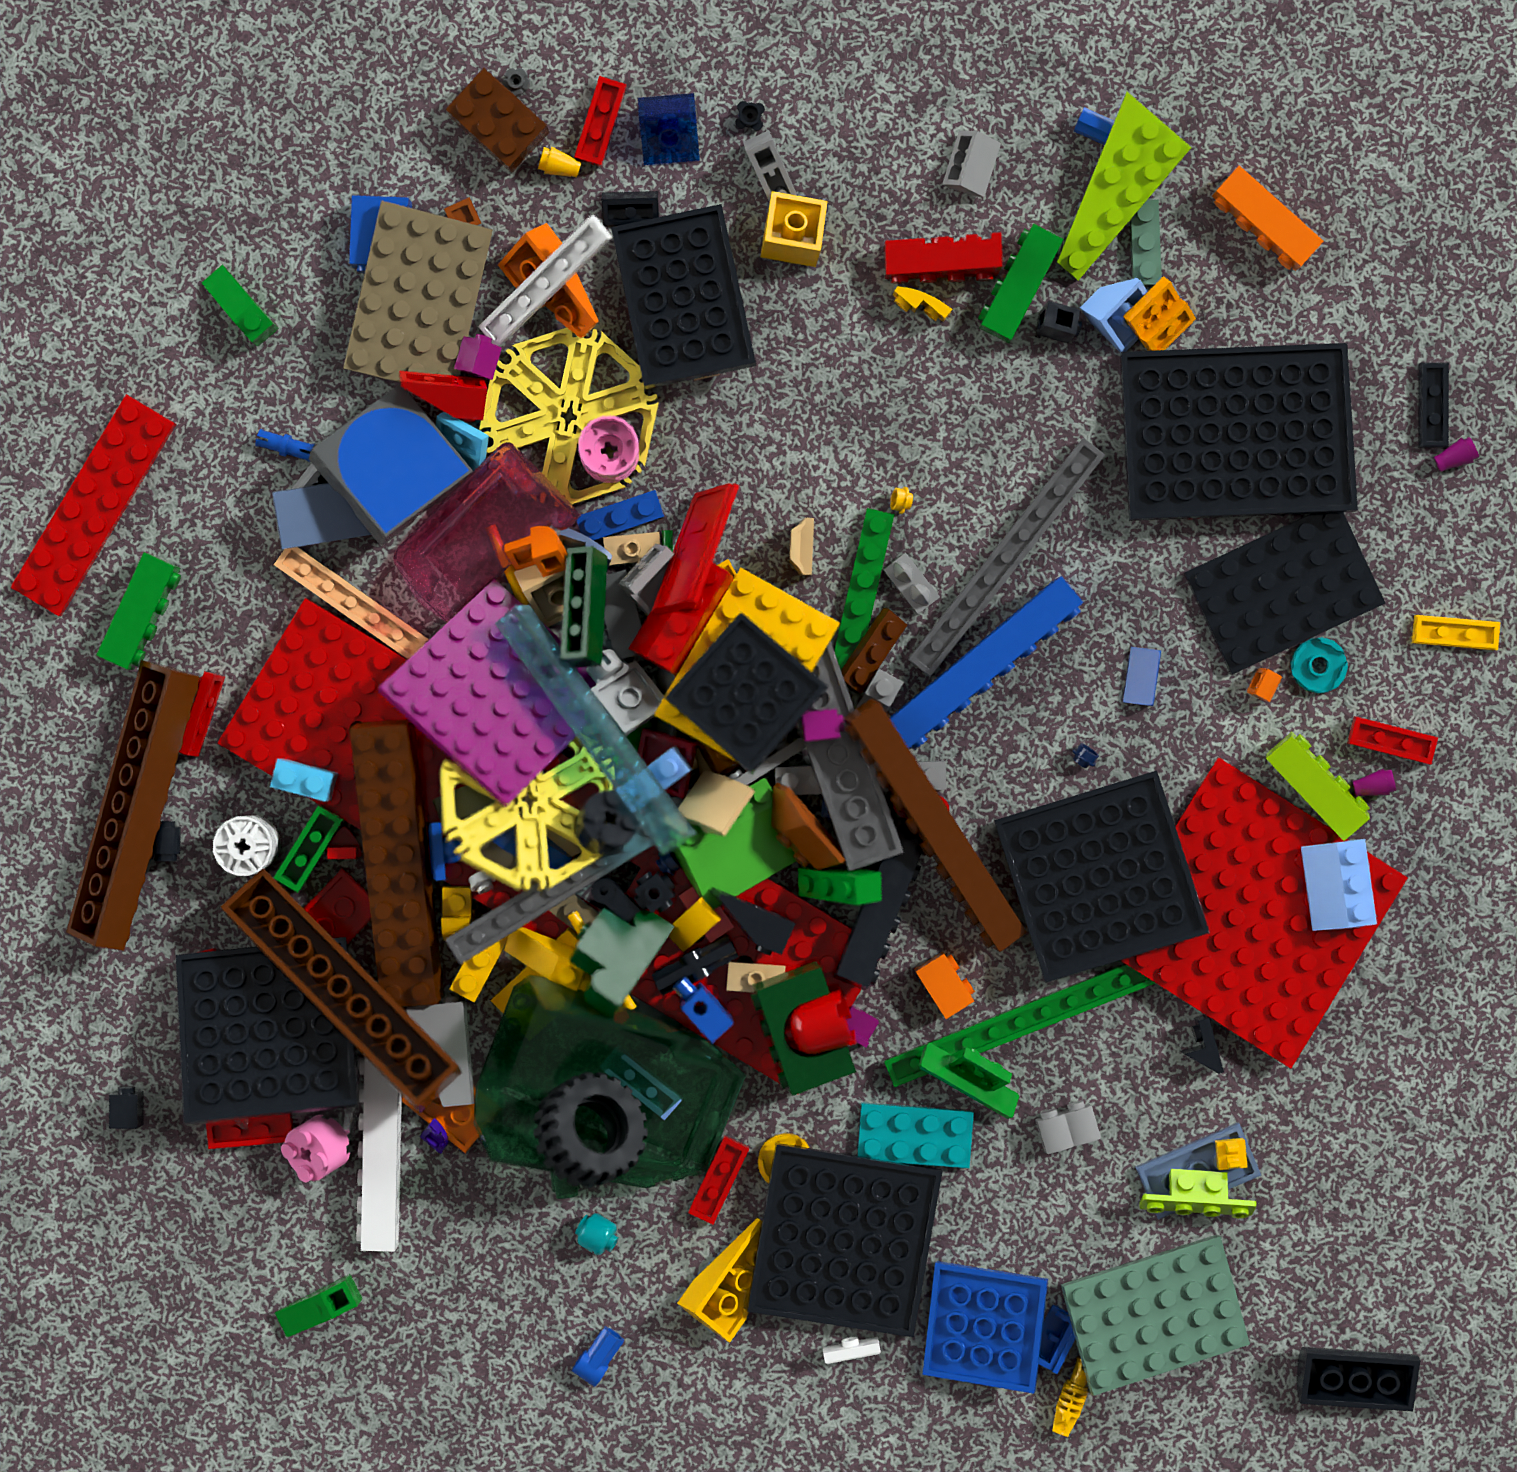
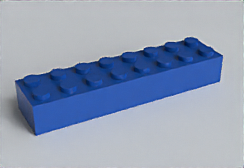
M1062 576L1054 579L889 717L908 748L911 747L916 750L928 739L925 734L931 729L934 731L940 730L950 721L947 718L953 711L956 713L963 711L972 703L968 698L974 693L981 695L993 685L991 682L992 678L996 675L999 677L1006 675L1015 667L1013 661L1016 658H1026L1037 649V646L1034 644L1040 638L1043 641L1049 639L1059 630L1056 626L1062 620L1064 623L1069 622L1081 612L1078 607L1083 601Z

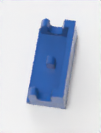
M1052 1304L1043 1321L1039 1365L1058 1374L1075 1341V1336L1068 1312Z

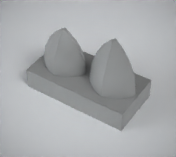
M904 553L883 570L917 615L940 598L907 553Z

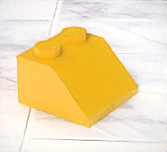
M772 191L760 257L816 267L821 252L827 201Z

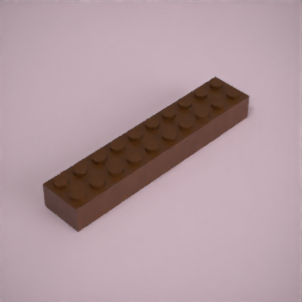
M145 660L140 662L66 933L95 947L124 951L126 942L130 937L132 920L138 908L137 902L141 888L145 883V873L148 862L153 854V844L156 833L160 828V819L164 805L168 800L169 786L175 774L177 757L183 745L185 728L191 716L190 710L194 696L198 691V681L200 678L173 667Z
M409 719L360 722L350 728L378 984L399 1006L435 1005L444 996L415 725Z
M264 868L221 906L225 915L419 1113L462 1073L459 1065Z

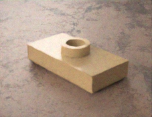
M659 532L603 537L604 548L612 555L609 566L638 563L655 544L661 545Z
M730 961L728 965L727 991L754 993L753 984L785 973V965Z

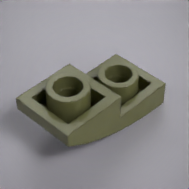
M467 785L453 791L455 816L459 820L468 818L472 814L478 813L497 802ZM440 796L432 801L443 826L442 799Z

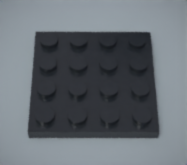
M740 612L664 698L749 773L753 774L806 712L824 694L828 686L745 614Z

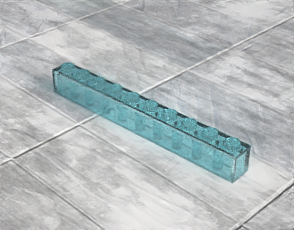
M521 605L513 607L495 623L497 628L660 852L664 855L678 849L693 837L696 832L577 669L560 659V646L531 606Z

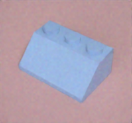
M1365 839L1301 847L1312 931L1377 924Z

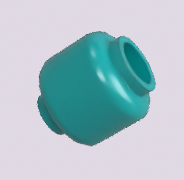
M594 1213L591 1216L585 1215L575 1231V1234L578 1235V1244L595 1255H601L606 1250L611 1252L619 1237L615 1236L617 1232L616 1224L598 1213Z

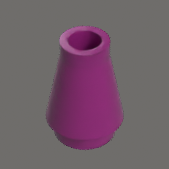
M1461 437L1439 455L1435 456L1434 460L1438 469L1442 472L1447 469L1474 463V459L1479 458V454L1470 437L1464 440Z
M1384 768L1352 781L1356 797L1390 795V792L1396 791L1391 769L1384 771Z

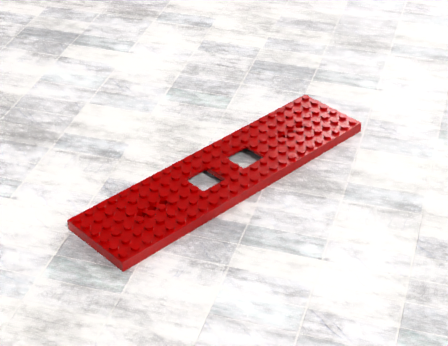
M305 598L219 739L218 744L272 777L277 759L282 758L338 773L331 801L325 802L311 797L307 798L324 806L361 830L350 728L356 721L375 722L408 719L378 692L379 687L408 659L310 599ZM415 726L429 851L427 824L441 822L432 801L441 796L440 769L445 760L450 763L456 762ZM561 752L543 770L544 773L549 772L571 758ZM458 783L454 786L453 791L466 785ZM588 783L560 799V801L580 811L590 797L599 793V789L596 785ZM612 783L613 789L618 790L620 788ZM647 804L637 811L638 816L642 819L656 809ZM441 823V827H442V838L448 836L451 832L455 831V830H451V831H448L447 833L443 834V826H442V823ZM665 839L629 860L641 867L626 892L634 901V897L637 895L634 890L639 886L636 882L649 871L652 875L658 871L662 876L664 875L658 867L656 860L660 858L658 856L659 851L663 853L669 849L664 841ZM462 860L453 864L444 863L446 877L444 881L452 886H471L468 879L481 870ZM682 868L677 870L674 876L667 873L676 886L673 889L675 896L671 898L673 904L662 913H659L658 910L654 911L655 914L670 924L688 910L679 898V895L692 887V884ZM767 878L737 897L782 915L796 923L782 955L772 951L770 956L755 949L757 944L748 939L721 905V908L734 927L716 940L728 935L739 957L749 956L753 963L785 965V972L816 961L822 969L829 992L841 989V994L845 995L849 1009L851 1008L862 989L833 978L851 933V927L772 879ZM496 879L492 882L494 887L483 894H478L477 891L472 892V898L494 910L522 893L523 890L520 889L518 891ZM652 888L649 890L651 898L656 899L659 897L660 892L658 889ZM580 897L599 913L602 911L599 907ZM549 910L522 926L554 940L569 928L567 924ZM668 936L630 994L710 1041L681 1009L679 1003L681 997L674 990L662 996L652 977V974L657 970L678 961L677 958L695 948H703L710 944L705 936L702 941L695 942L683 952ZM739 957L735 958V960L732 961L737 962ZM729 963L712 970L713 973L692 983L696 986L701 982L731 1014L734 1024L719 1036L713 1044L780 1084L777 1073H780L781 1069L779 1063H773L768 1047H771L772 1043L770 1037H764L759 1021L763 1020L760 1010H755L750 997L754 993L727 991ZM698 1001L694 1005L701 1006L704 1002ZM790 1014L788 1015L785 1021V1025L790 1024ZM784 1025V1037L786 1043L790 1047L796 1050H800L797 1047L795 1041H789L786 1033V1028Z

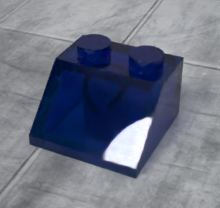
M694 93L638 98L644 165L699 161Z

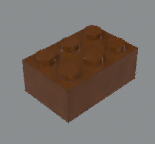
M485 68L475 76L446 108L449 117L511 174L549 133L548 126Z

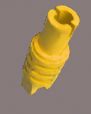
M1077 1356L1070 1380L1067 1379L1064 1382L1055 1407L1056 1412L1052 1431L1066 1437L1069 1436L1077 1419L1080 1417L1089 1392L1080 1356Z

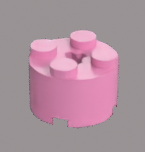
M316 1115L291 1130L285 1138V1143L281 1146L282 1155L288 1159L292 1168L297 1172L298 1178L306 1183L317 1181L344 1165L350 1156V1152L347 1154L346 1146L349 1145L346 1132L336 1120L322 1118L324 1115Z

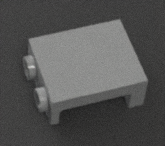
M655 544L618 583L647 617L653 608L670 558L674 555L664 545Z

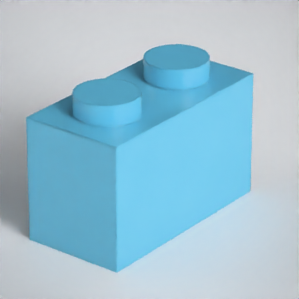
M284 758L277 759L270 787L325 802L331 801L338 773Z

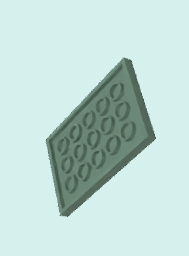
M1219 1235L1204 1238L1061 1284L1090 1394L1093 1396L1250 1345L1222 1239Z

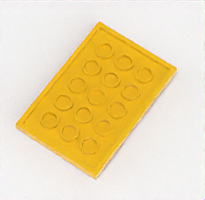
M740 568L666 695L740 612L745 614L811 672H813L840 623ZM663 698L654 713L657 718L738 763Z

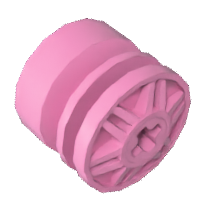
M601 416L590 421L582 430L579 438V455L585 471L593 479L603 483H617L628 478L635 470L639 461L638 438L633 427L625 420L615 416ZM606 447H611L612 451H615L612 458H608L607 454H603L606 452Z

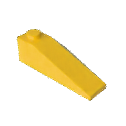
M758 1218L692 1281L677 1302L679 1306L696 1320L729 1343L741 1328L749 1313L747 1312V1304L762 1221Z

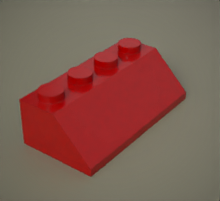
M712 562L698 604L694 607L663 615H655L650 612L628 649L676 677L734 580V577L729 571Z

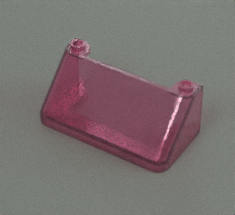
M511 442L501 444L399 545L394 553L393 561L417 602L448 623L493 579L496 580L512 564L505 553L504 544L530 536V528L535 526L550 527L553 525L558 530H565L570 528L581 515Z

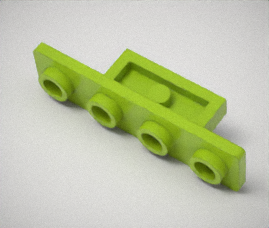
M1183 1169L1170 1170V1195L1143 1194L1139 1202V1209H1145L1149 1213L1175 1211L1178 1215H1189L1193 1212L1203 1213L1207 1217H1217L1225 1214L1232 1215L1233 1218L1237 1219L1252 1216L1256 1209V1201L1228 1199L1227 1172Z

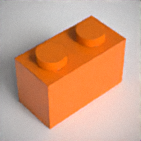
M942 951L914 970L945 1019H948L974 1002L971 994L975 993L967 978L961 981L956 973L960 967L953 956L950 954L946 957Z

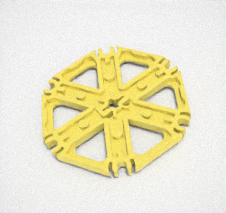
M564 328L514 344L512 347L517 349L520 355L516 356L512 350L507 349V354L512 358L511 362L505 365L498 360L497 366L504 370V372L500 373L495 370L493 380L489 382L484 418L481 420L479 430L491 428V432H483L494 441L493 445L487 448V453L491 454L497 450L499 452L488 458L536 501L539 492L542 490L543 493L540 497L542 504L546 503V498L550 494L556 496V507L561 506L562 496H565V504L563 506L565 508L627 488L620 481L617 483H602L579 491L574 490L570 485L582 430L590 421L601 416L618 417L631 412L642 414L643 425L639 439V462L644 467L646 466L659 402L652 405H647V402L656 401L658 399L657 394L651 396L645 394L644 383H640V380L643 379L640 366L602 331L599 342H596L598 338L597 329H593L592 336L588 339L578 336L573 337V332L568 328ZM557 344H564L568 347L560 389L531 363V355L535 351ZM600 354H609L629 372L630 378L627 383L589 395L596 360ZM506 384L515 386L540 411L506 422H499L496 419V409L501 388ZM571 402H573V414L577 416V419L571 420L567 431H565L566 421L561 415L568 412ZM582 404L581 411H578L579 405ZM577 426L576 434H573L574 428ZM549 439L541 478L537 481H531L510 462V453L515 449ZM606 447V452L603 454H607L608 458H612L615 451H612L611 447ZM637 464L635 470L641 473V467ZM630 478L624 479L627 484L632 483Z
M578 735L568 745L573 750L574 757L543 775L541 772L505 808L457 763H450L445 760L440 769L443 834L455 830L448 835L446 841L460 840L461 846L456 848L454 853L458 855L463 853L465 849L469 851L461 855L460 860L518 891L521 889V879L523 880L522 888L524 891L530 889V880H535L538 883L539 891H543L547 881V890L604 855L593 854L582 847L575 834L579 810L560 801V799L588 783L596 785L599 792L612 790L611 768L608 771L601 772L608 765V761L606 760L601 764L596 763L594 757L600 753V749H593L589 754L587 750L594 748L596 744ZM463 783L497 802L470 818L461 821L455 816L453 788L456 784ZM527 791L530 799L535 800L530 810L527 807V803L521 801L526 796ZM515 826L517 867L509 871L483 858L480 854V848ZM546 828L577 844L581 849L580 857L558 870L550 869L548 867Z

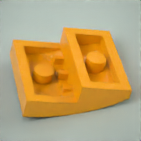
M1164 276L1123 316L1131 330L1148 351L1167 349L1196 320L1188 303L1179 297L1171 281Z

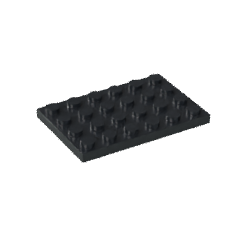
M722 204L611 227L645 390L756 366Z
M1344 512L1309 514L1184 572L1185 578L1230 675L1385 604L1384 598Z

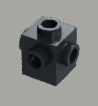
M649 871L636 881L639 886L634 890L637 894L634 899L642 910L648 909L651 913L658 910L659 913H662L673 904L671 898L675 896L673 889L676 886L667 874L662 876L658 871L652 875ZM652 888H656L660 892L659 897L656 899L649 896V890Z

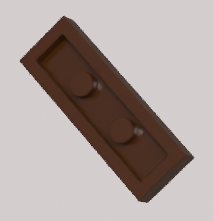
M883 607L841 670L845 684L859 694L863 692L907 627V624L890 609Z

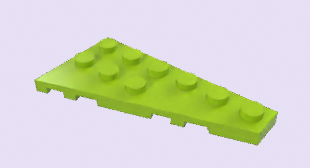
M1128 92L1124 96L1057 260V263L1077 280L1084 275L1192 148Z

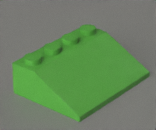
M766 778L749 786L754 790V794L725 836L705 833L699 825L684 823L670 831L664 840L698 896L702 897L713 910L721 906L711 893L713 887L737 897L797 862L793 858L795 852L790 847L788 849L776 839L778 833L771 827L773 790Z

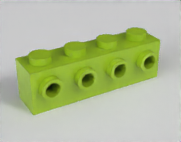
M1290 732L1266 754V759L1338 836L1345 841L1370 819L1368 812L1370 807L1360 796L1356 798L1352 796L1348 791L1350 789L1349 784L1340 775L1335 778L1328 770L1331 768L1330 764L1320 754L1316 757L1309 750L1311 744L1301 734L1296 736L1293 732Z

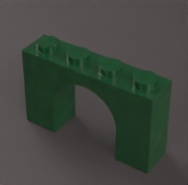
M816 961L752 985L754 994L750 995L755 1010L761 1011L763 1020L759 1021L764 1037H770L772 1046L768 1047L773 1063H779L781 1072L777 1073L782 1089L787 1088L790 1094L794 1096L856 1072L848 1047L818 1054H807L790 1047L786 1043L784 1025L790 1012L803 1003L830 994L822 969Z

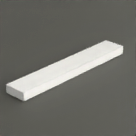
M595 215L590 216L478 326L485 336L492 338V344L499 347L502 346L612 239V236Z

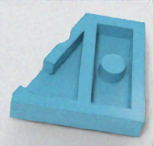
M446 412L437 415L436 427L473 470V475L469 479L475 484L483 480L489 435L452 417Z

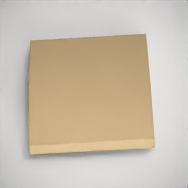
M703 771L674 813V816L679 822L699 825L705 833L725 836L754 794V790L731 778Z

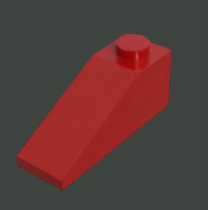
M399 371L401 387L463 422L483 420L487 396V386L484 378Z

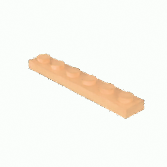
M299 547L284 549L274 563L280 570L408 660L430 640Z

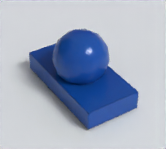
M431 822L427 824L431 878L433 880H446L444 863H457L461 855H464V852L456 855L454 851L461 846L460 840L453 839L447 842L448 836L442 838L441 822Z

